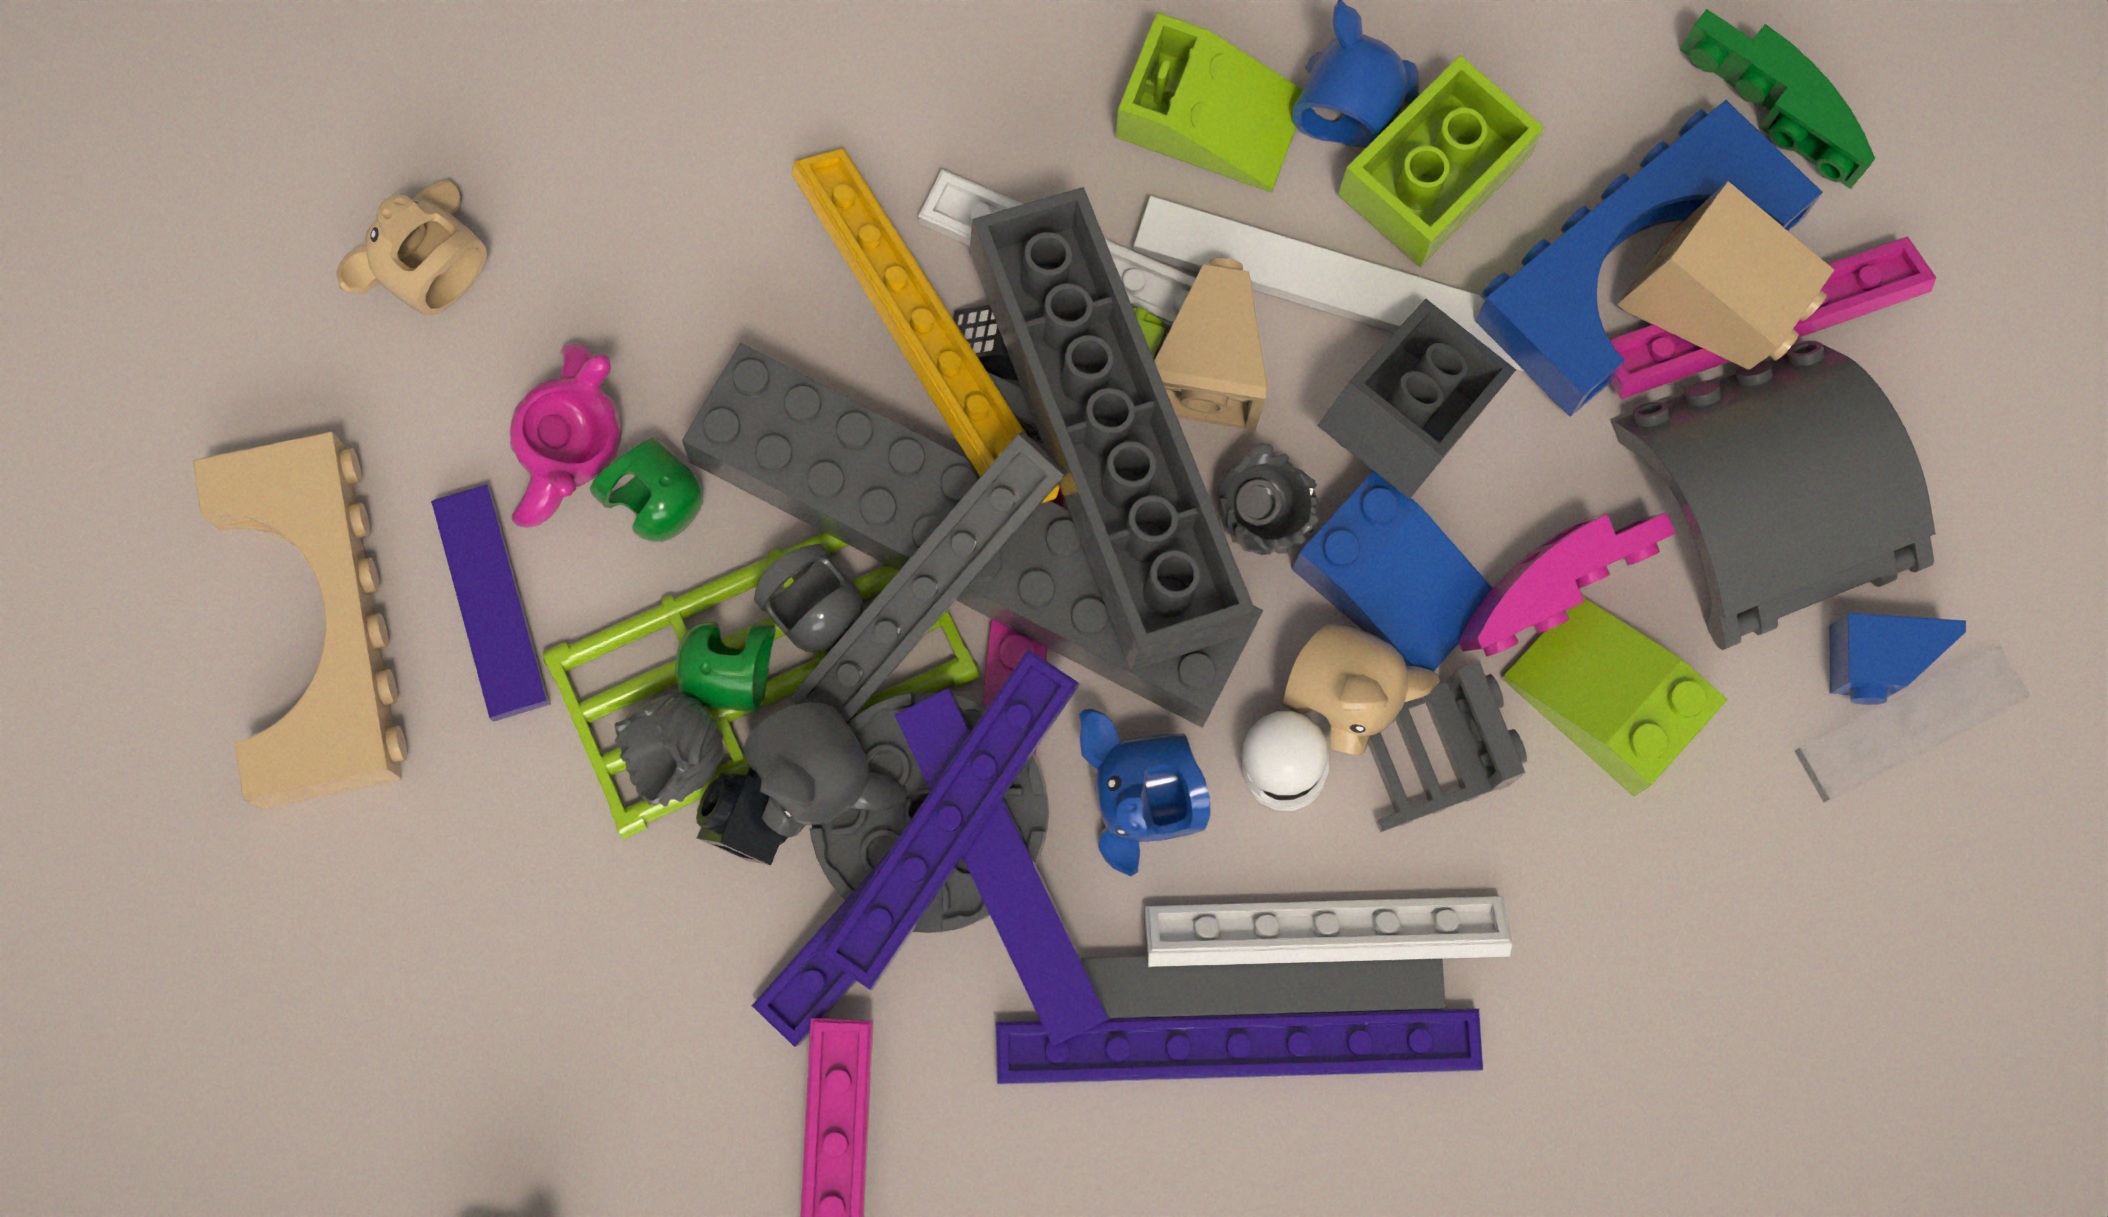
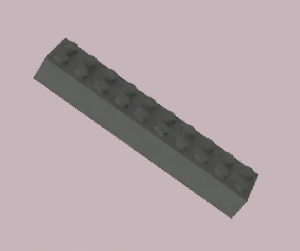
M741 342L682 439L689 463L900 571L980 478L969 459ZM1051 501L1042 503L1037 507L956 600L1201 728L1204 727L1263 612L1262 609L1254 606L1255 613L1244 635L1131 671L1069 510Z

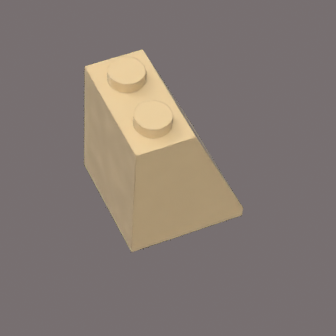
M1728 181L1670 232L1617 305L1624 311L1750 370L1768 356L1775 361L1778 360L1795 343L1799 333L1793 328L1799 320L1805 321L1823 303L1827 294L1821 288L1829 279L1834 269Z

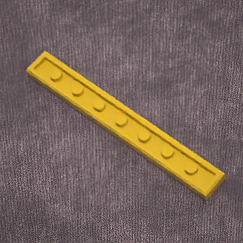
M840 148L794 161L792 169L793 178L981 477L1017 434L1022 431L1026 434V432L845 149ZM1059 484L1042 503L1056 499L1060 489Z

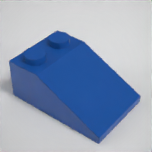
M1375 471L1369 474L1299 552L1292 568L1298 576L1359 628L1391 644L1403 656L1406 666H1418L1433 672L1459 644L1458 640L1470 618L1493 589L1424 509L1412 498L1408 499L1395 487L1388 484Z

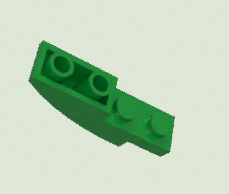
M1708 9L1704 11L1694 24L1680 50L1687 54L1691 61L1701 70L1715 73L1733 85L1744 99L1752 103L1761 104L1770 110L1759 128L1768 133L1775 144L1785 150L1795 151L1814 164L1819 173L1833 182H1841L1849 189H1852L1870 167L1875 157L1864 131L1834 85L1809 58L1767 24H1764L1754 39H1751Z

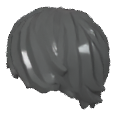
M1263 442L1245 454L1240 461L1230 467L1224 474L1219 484L1218 498L1220 501L1216 507L1219 511L1224 531L1231 536L1232 542L1240 544L1244 551L1254 552L1259 555H1271L1274 552L1286 554L1289 547H1293L1296 543L1303 544L1305 536L1313 532L1314 525L1319 521V518L1315 515L1316 508L1318 507L1317 504H1319L1314 491L1317 484L1315 483L1316 480L1308 476L1303 470L1295 468L1289 463V457L1286 453L1275 456V453L1272 452L1273 447Z
M682 693L669 694L646 702L630 712L624 720L615 723L617 734L615 742L622 750L620 758L622 761H626V770L630 774V781L633 785H636L638 794L646 802H649V805L655 806L660 803L667 807L670 800L684 801L685 797L701 789L715 775L717 766L723 757V736L717 727V721L711 716V711L704 708L698 699L690 698Z

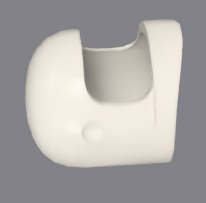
M1275 711L1261 717L1249 729L1242 745V775L1252 796L1260 804L1274 810L1295 811L1310 805L1322 793L1329 775L1328 745L1320 727L1308 716L1295 711ZM1317 782L1306 795L1293 800H1276L1264 793V791L1276 795H1296L1310 789Z

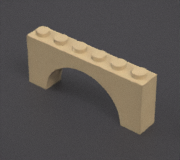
M327 432L193 460L201 516L219 531L229 529L258 530L278 536L296 546L308 561L316 576L324 603L325 638L323 651L315 675L306 692L297 704L274 725L254 736L234 742L243 800L260 809L402 779L399 762L407 759V748L402 729L399 725L393 726L390 705L397 703L398 694L391 670H384L381 648L388 647V633L382 614L375 613L372 592L379 591V578L373 559L371 557L366 558L363 537L370 536V523L364 504L362 502L357 503L354 483L361 481V469L355 450L347 448L333 432Z

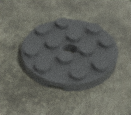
M908 693L883 700L867 708L847 724L868 758L869 772L893 778L905 789L907 797L904 804L884 811L850 808L833 822L812 825V828H809L812 845L822 871L844 900L849 897L895 845L914 817V805L918 799L929 795L931 792L894 715L937 693ZM954 695L972 732L987 710V707L965 697ZM1033 753L1003 798L1037 865L1045 845L1048 830L1049 804L1042 770ZM963 858L958 864V869L946 881L912 932L935 933L957 930L973 925L990 916Z

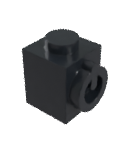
M749 767L746 775L722 772L717 779L710 783L700 800L696 820L701 828L697 839L746 861L771 865L779 845L783 844L788 837L775 832L762 819L769 796L761 792V778L751 767Z

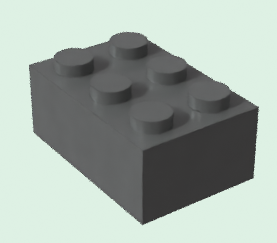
M1425 299L1348 382L1317 426L1380 475L1388 484L1410 499L1484 411L1516 369L1428 299Z

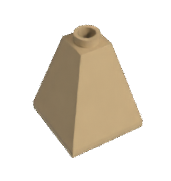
M1214 258L1209 261V265H1202L1154 362L1177 418L1256 431L1266 400L1267 382L1249 271L1243 270V265L1238 261L1227 258Z

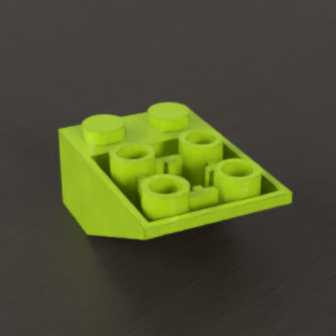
M1157 12L1118 108L1116 138L1272 193L1297 129L1292 122L1293 106L1303 89L1212 31Z

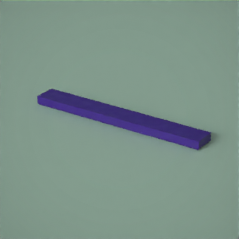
M1479 1009L1108 1019L1056 1046H1052L1041 1021L996 1022L998 1085L1483 1070Z

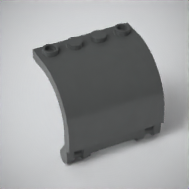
M1817 341L1798 343L1790 347L1787 351L1788 354L1783 355L1778 360L1761 361L1750 370L1739 367L1736 370V374L1717 382L1706 381L1691 385L1685 390V394L1666 402H1649L1640 405L1634 409L1632 415L1614 422L1618 442L1644 458L1654 467L1670 488L1689 523L1702 557L1712 599V607L1708 619L1709 632L1714 643L1721 650L1741 643V636L1751 632L1762 635L1778 627V619L1870 581L1874 586L1881 587L1897 580L1898 573L1909 569L1915 573L1932 566L1934 563L1930 536L1936 533L1928 488L1919 458L1905 426L1885 393L1858 363Z

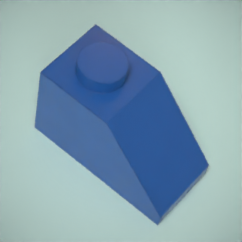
M1847 613L1829 626L1830 694L1850 695V702L1861 705L1886 703L1887 697L1910 685L1966 633V620Z

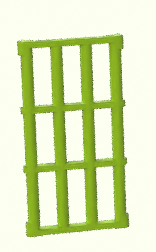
M822 532L782 551L777 547L768 551L769 556L676 598H673L672 594L661 599L662 604L569 645L565 641L542 652L543 662L548 666L552 678L557 683L610 806L609 810L616 824V831L623 840L648 829L647 823L700 800L710 783L717 779L722 772L746 775L751 766L739 746L730 722L744 717L751 712L706 708L711 711V716L717 721V727L723 736V741L732 760L717 766L715 775L701 789L685 797L682 802L670 800L667 807L660 803L655 806L649 805V802L641 800L625 808L612 778L613 775L626 770V761H622L620 758L622 750L618 747L602 755L589 723L676 685L675 660L579 702L567 671L670 625L673 626L679 642H681V639L688 631L683 619L757 587L761 576L766 570L788 552L803 546L821 544L831 554L849 546L848 544ZM885 565L852 580V583L859 590L862 600L881 593L899 571ZM792 577L783 584L784 589L795 583ZM948 610L928 633L942 628L955 658L871 696L853 718L867 708L898 695L935 693L953 684L955 688H958L980 678L979 668L973 662L967 647L965 648ZM770 617L756 623L775 626L774 640L785 636ZM753 625L722 638V642L729 648L744 650L750 628ZM826 651L814 653L816 659L767 680L761 708L792 695L828 653Z

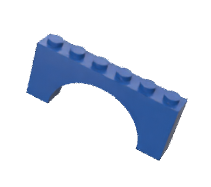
M1727 100L1709 114L1703 109L1695 113L1678 132L1681 136L1670 146L1665 141L1656 145L1641 161L1639 166L1642 169L1631 178L1625 173L1616 178L1602 193L1600 198L1603 201L1591 211L1586 206L1576 211L1562 226L1561 231L1564 234L1553 243H1550L1547 239L1541 240L1522 259L1521 264L1524 267L1511 277L1506 272H1503L1481 294L1485 301L1475 322L1569 417L1574 415L1608 386L1625 361L1616 351L1603 328L1597 304V284L1602 262L1619 244L1636 233L1652 226L1667 222L1683 221L1728 181L1788 231L1806 217L1823 193Z

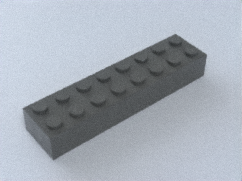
M1084 187L973 218L969 253L1045 450L1068 471L1066 476L1059 482L1130 670L1134 671L1244 635L1255 613L1254 606Z

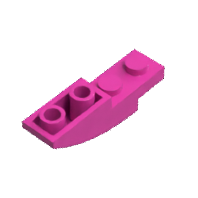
M1667 512L1642 518L1614 531L1607 514L1585 519L1558 533L1534 549L1508 571L1474 612L1458 640L1462 652L1483 649L1486 656H1491L1518 644L1519 642L1515 634L1526 628L1534 626L1536 632L1540 633L1568 621L1569 617L1566 610L1585 602L1579 588L1608 577L1610 572L1607 565L1622 558L1625 559L1627 565H1632L1660 552L1657 542L1676 534Z

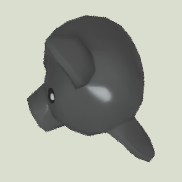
M805 702L788 706L769 715L753 730L742 750L752 770H755L761 778V792L769 796L762 819L771 829L786 837L796 836L806 825L833 822L850 808L884 811L906 802L907 793L897 781L883 774L869 772L868 758L859 741L842 715L831 705Z

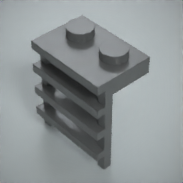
M1479 661L1457 669L1447 682L1436 685L1430 694L1404 702L1401 711L1395 719L1428 799L1427 802L1414 807L1410 806L1381 732L1369 737L1368 746L1395 810V814L1376 821L1380 832L1400 825L1403 826L1429 814L1438 813L1448 807L1465 801L1468 802L1486 793L1508 787L1525 773L1522 765L1527 762L1524 744L1515 729H1507L1499 708L1504 706L1501 689L1492 674L1485 676ZM1425 703L1461 788L1446 795H1443L1409 709Z

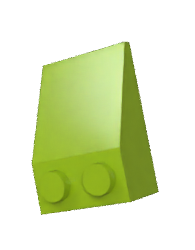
M1583 597L1585 602L1566 610L1569 620L1544 631L1501 679L1634 797L1650 787L1728 699L1683 659Z

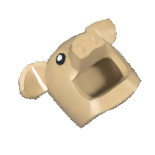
M449 179L426 187L414 199L400 194L385 199L377 209V219L367 231L366 246L358 247L346 254L339 263L336 271L339 287L345 292L366 294L379 283L392 295L423 315H435L447 309L458 300L481 273L487 259V253L482 241L453 216L461 202L457 186Z
M1331 623L1324 625L1313 634L1300 651L1291 670L1282 705L1302 715L1312 710L1323 714L1331 726L1330 749L1345 754L1363 755L1367 748L1369 737L1390 726L1401 711L1404 702L1430 694L1432 689L1439 683V678L1435 672L1418 666H1406L1403 656L1391 644L1354 626Z

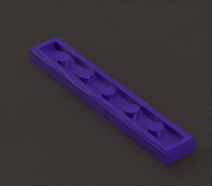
M1027 649L824 947L820 956L867 989H874L1080 685L1079 682Z
M949 688L894 715L930 791L971 733L952 690ZM1003 798L963 856V860L1052 1046H1056L1110 1019Z

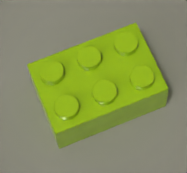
M1460 55L1346 167L1338 195L1421 267L1531 157L1545 127Z

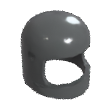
M821 544L803 546L788 552L776 560L761 576L754 595L755 603L770 616L797 648L812 653L827 651L833 648L862 615L864 609L859 590ZM814 562L801 578L778 595L772 597L790 577L803 567Z

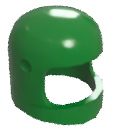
M654 437L643 441L600 473L590 486L591 494L605 508L623 505L637 515L632 526L633 532L640 538L652 542H664L679 535L694 521L703 504V488L699 479L659 438ZM624 475H635L626 485L616 491H612L619 479Z
M703 622L693 626L681 639L675 660L676 683L680 693L688 695L690 698L698 699L707 708L758 713L765 696L776 627L753 624L750 628L745 648L741 650L724 645L721 640L718 623Z

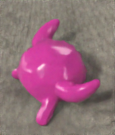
M582 344L563 346L560 350L563 357L560 378L540 383L537 387L531 389L514 409L510 425V446L516 454L519 463L531 475L526 492L520 504L512 513V521L517 526L530 528L548 520L559 508L564 497L572 495L576 487H580L597 477L610 466L617 456L621 442L622 426L616 403L600 388L603 380L610 373V360L604 354L594 356Z

